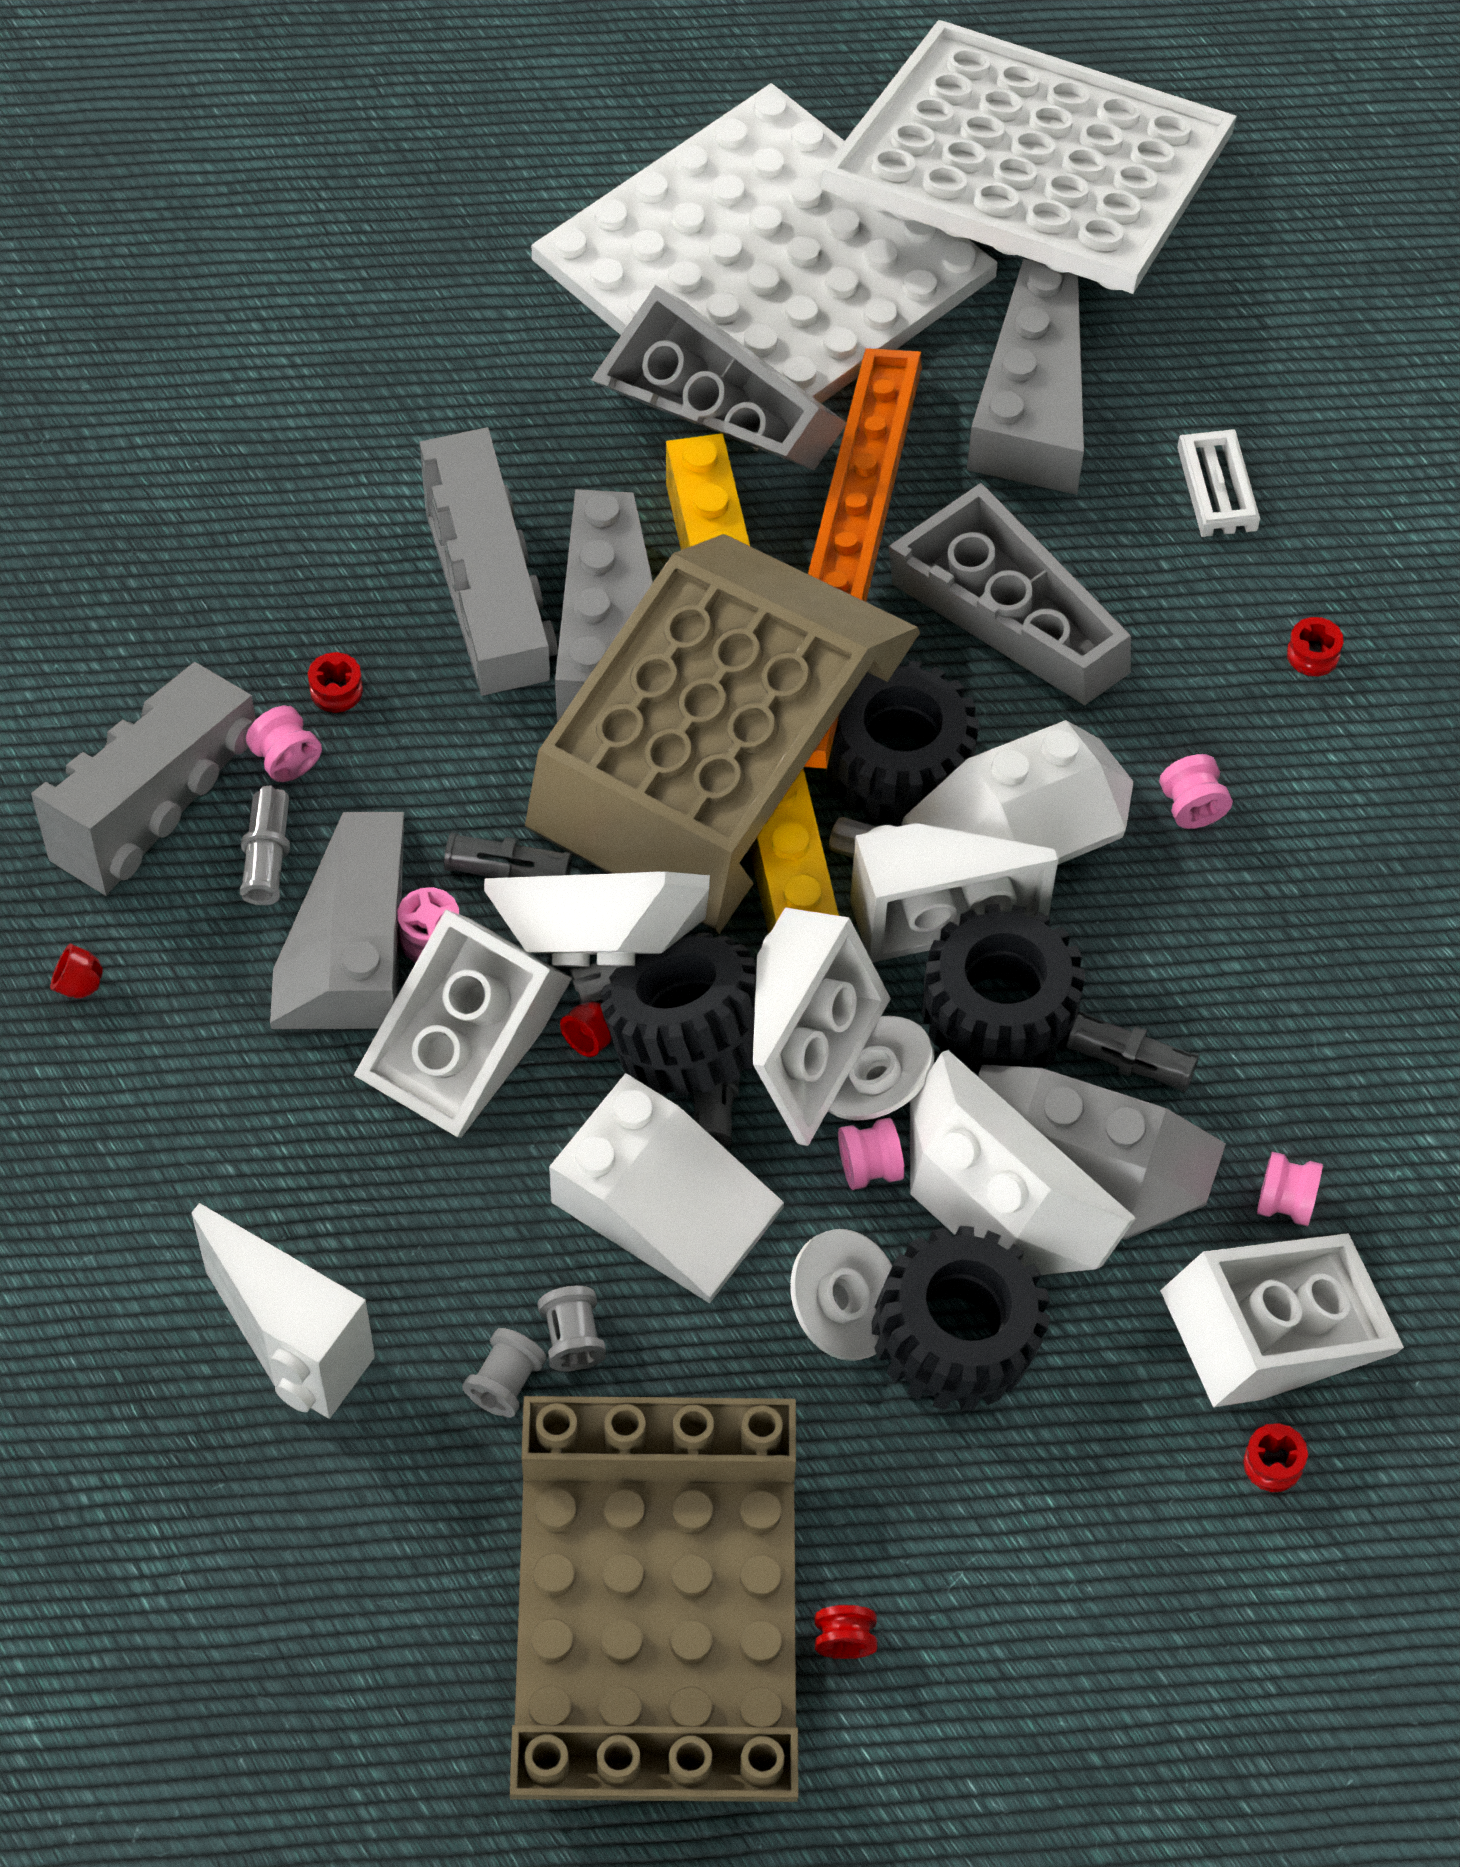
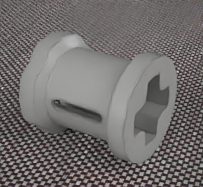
M566 1286L554 1289L539 1299L537 1303L538 1311L542 1318L547 1319L552 1348L548 1350V1358L552 1369L565 1372L587 1369L599 1364L606 1358L605 1343L597 1337L592 1310L597 1305V1297L593 1289L587 1286Z
M498 1328L490 1338V1344L493 1348L477 1375H469L462 1387L470 1399L484 1410L494 1415L511 1418L519 1409L517 1396L532 1371L541 1370L547 1359L544 1351L526 1336L510 1329Z

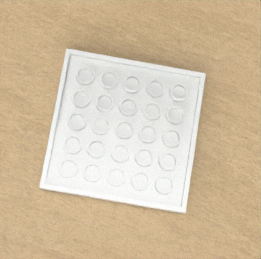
M938 20L824 167L820 189L837 194L849 202L864 203L888 211L899 219L915 220L936 227L953 237H965L992 246L1003 254L1019 255L1046 264L1047 267L1054 271L1069 272L1096 281L1107 289L1123 290L1133 294L1231 137L1236 116Z
M772 83L531 245L532 260L620 335H622L651 290L657 285L685 301L821 404L858 377L865 348L898 349L996 277L998 264L997 261L968 238L953 237L936 227L915 220L899 219L888 211L864 203L849 202L837 194L820 189L824 167L845 141Z

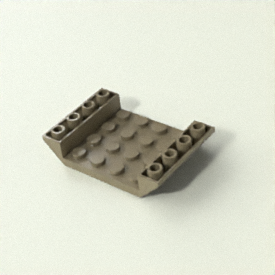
M725 534L675 552L671 555L539 748L525 826L532 833L608 874L676 872L710 875L706 918L700 924L720 934L753 885L752 880L739 864L865 674L868 672L888 682L920 634V631L915 625Z
M524 1396L521 1458L523 1472L515 1725H512L510 1800L798 1802L794 1510L796 1399Z

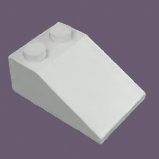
M920 823L898 827L883 825L865 834L856 835L850 903L864 947L871 961L877 962L929 951L934 940L940 941L941 929L949 922L959 926L960 915L971 909L977 915L984 914L985 905L999 904L1000 911L1011 912L1012 905L1026 907L1025 915L1035 918L1038 912L1049 917L1058 857L1055 849Z
M785 907L772 931L765 937L762 948L757 955L753 1066L797 1144L808 1146L891 998L849 917Z
M445 909L354 1076L454 1136L462 1138L542 1033L572 977L533 954L526 952L521 947L474 920Z
M626 1073L549 1166L551 1203L708 1303H711L784 1207V1202L683 1109Z
M199 1203L193 1210L192 1217L206 1273L274 1384L276 1393L284 1402L298 1411L308 1412L312 1408L330 1419L375 1358L366 1300Z
M1349 1233L1204 1251L1160 1290L1213 1407L1263 1400L1397 1354L1404 1348Z

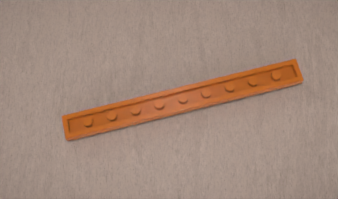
M865 348L808 575L865 602L868 597L922 370L921 352ZM839 715L804 767L827 769Z

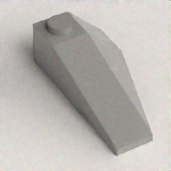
M404 812L342 813L273 968L271 1029H379L398 996L400 929L398 927L397 910L402 901Z

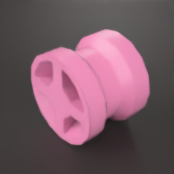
M283 705L263 713L252 723L245 737L246 744L256 756L265 758L264 768L276 782H287L302 776L315 765L322 752L321 743L312 732L303 730V719L292 706Z
M1207 754L1187 756L1175 761L1160 775L1159 783L1165 796L1174 801L1171 810L1177 825L1182 828L1195 829L1207 826L1225 816L1232 807L1233 800L1227 787L1218 783L1220 770L1214 757Z
M434 887L420 888L410 892L402 899L398 907L400 945L404 954L415 963L445 909L459 914V907L454 897L444 890ZM424 928L427 929L428 934L423 933Z
M890 1117L877 1120L872 1128L859 1130L855 1126L850 1125L838 1129L841 1161L846 1180L852 1191L867 1187L870 1180L883 1178L889 1183L904 1179V1161L900 1140L893 1120Z
M1271 1152L1257 1214L1267 1217L1275 1213L1289 1215L1295 1224L1308 1227L1319 1188L1323 1164L1309 1161L1304 1165L1290 1163L1284 1154Z

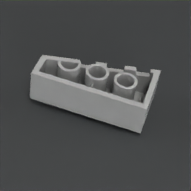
M657 285L651 290L591 379L622 396L719 434L723 433L724 436L811 470L816 469L847 424V422L685 301Z
M982 483L889 546L892 584L1081 704H1088L1131 673V635Z
M193 662L144 702L141 718L133 724L122 719L107 732V743L99 753L91 757L82 752L66 765V773L70 775L56 787L48 782H44L34 790L31 796L49 861L105 896L109 894L120 880L129 879L140 866L143 855L159 837L164 838L175 829L180 820L181 813L198 795H205L213 787L218 778L219 771L235 754H241L248 749L245 737L249 727L256 720L252 695L200 664Z

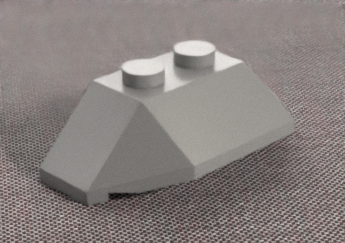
M998 1065L981 1066L978 1077L1136 1218L1123 1236V1240L1162 1225L1187 1212H1192L1206 1206L1226 1143L1167 1108L1050 1070Z

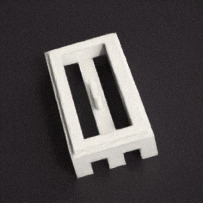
M1235 429L1180 435L1177 448L1201 537L1213 536L1214 529L1222 528L1224 534L1235 533L1236 526H1245L1246 532L1257 531L1260 516ZM1222 445L1240 510H1232L1223 473L1214 446ZM1199 447L1217 508V512L1214 513L1196 452V448Z

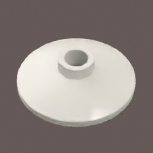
M881 1016L828 1112L842 1119L868 1120L887 1115L914 1098L923 1088L927 1074L934 1065V1048L925 1030L917 1023L903 1017Z
M835 1229L821 1233L810 1239L803 1246L796 1257L792 1269L791 1299L799 1324L808 1338L819 1349L841 1360H862L876 1354L874 1347L879 1336L872 1334V1319L877 1310L874 1307L892 1268V1264L879 1246L866 1236L847 1229Z

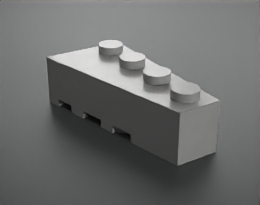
M1023 259L971 426L967 470L1077 495L1084 455L1078 275L1069 272H1057L1047 267L1046 264Z
M486 427L420 441L426 516L481 696L550 681L549 657L558 655L557 641L551 621H541L539 609H543V600L536 575H529L526 564H528L529 560L526 542L522 530H516L511 495L508 486L503 483L489 428Z
M575 489L555 675L557 721H559L653 583L633 492Z

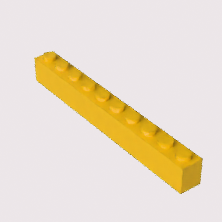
M723 433L666 441V487L681 550L722 534L750 546ZM802 768L749 848L768 934L772 931L785 907L839 916L804 768Z

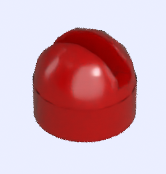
M69 944L55 967L50 989L67 997L79 999L87 997L98 990L103 967L92 953Z
M594 1001L583 1002L575 1006L560 1021L563 1037L576 1052L583 1056L595 1057L612 1039L602 1013L601 1003Z

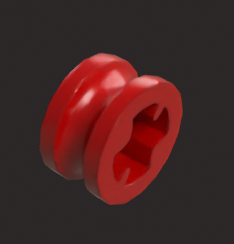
M1309 617L1299 621L1291 632L1290 642L1287 647V659L1291 666L1299 673L1307 676L1319 677L1333 671L1339 662L1340 652L1344 644L1340 628L1332 621L1322 617ZM1309 641L1321 643V652L1309 650Z
M339 652L326 653L316 658L310 665L308 670L310 694L312 701L317 707L332 713L345 712L353 708L361 700L363 694L359 664L354 658ZM331 678L335 682H340L346 679V685L340 687L333 682L325 686V680Z
M1274 1423L1258 1428L1250 1437L1245 1451L1243 1465L1246 1475L1253 1484L1262 1490L1270 1492L1288 1490L1295 1486L1302 1476L1308 1457L1306 1442L1299 1432L1287 1425ZM1266 1449L1272 1453H1276L1281 1449L1285 1450L1289 1454L1285 1467L1279 1462L1272 1464L1270 1467L1265 1465L1262 1460Z
M837 1605L819 1610L815 1614V1626L822 1630L823 1634L816 1638L815 1650L822 1656L834 1659H856L870 1656L878 1648L877 1638L869 1632L877 1624V1614L874 1610L857 1605Z

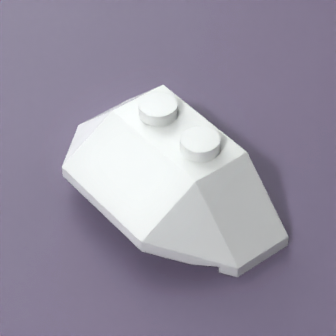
M1065 720L966 759L904 817L902 826L920 823L1052 848L1056 851L1058 864H1061L1123 838L1127 826L1133 780L1099 738Z
M640 872L486 878L484 891L524 950L528 953L552 954V966L589 967L590 955H597V965L635 966V954L663 953L706 918L710 875L676 872Z
M949 1050L943 1051L928 1072L923 1088L910 1100V1194L954 1235L959 1226L974 1227V1236L984 1238L988 1230L1001 1235L997 1244L1007 1250L1014 1243L1025 1252L1020 1262L1025 1267L1035 1264L1041 1275L1094 1270L1102 1267L1136 1218Z

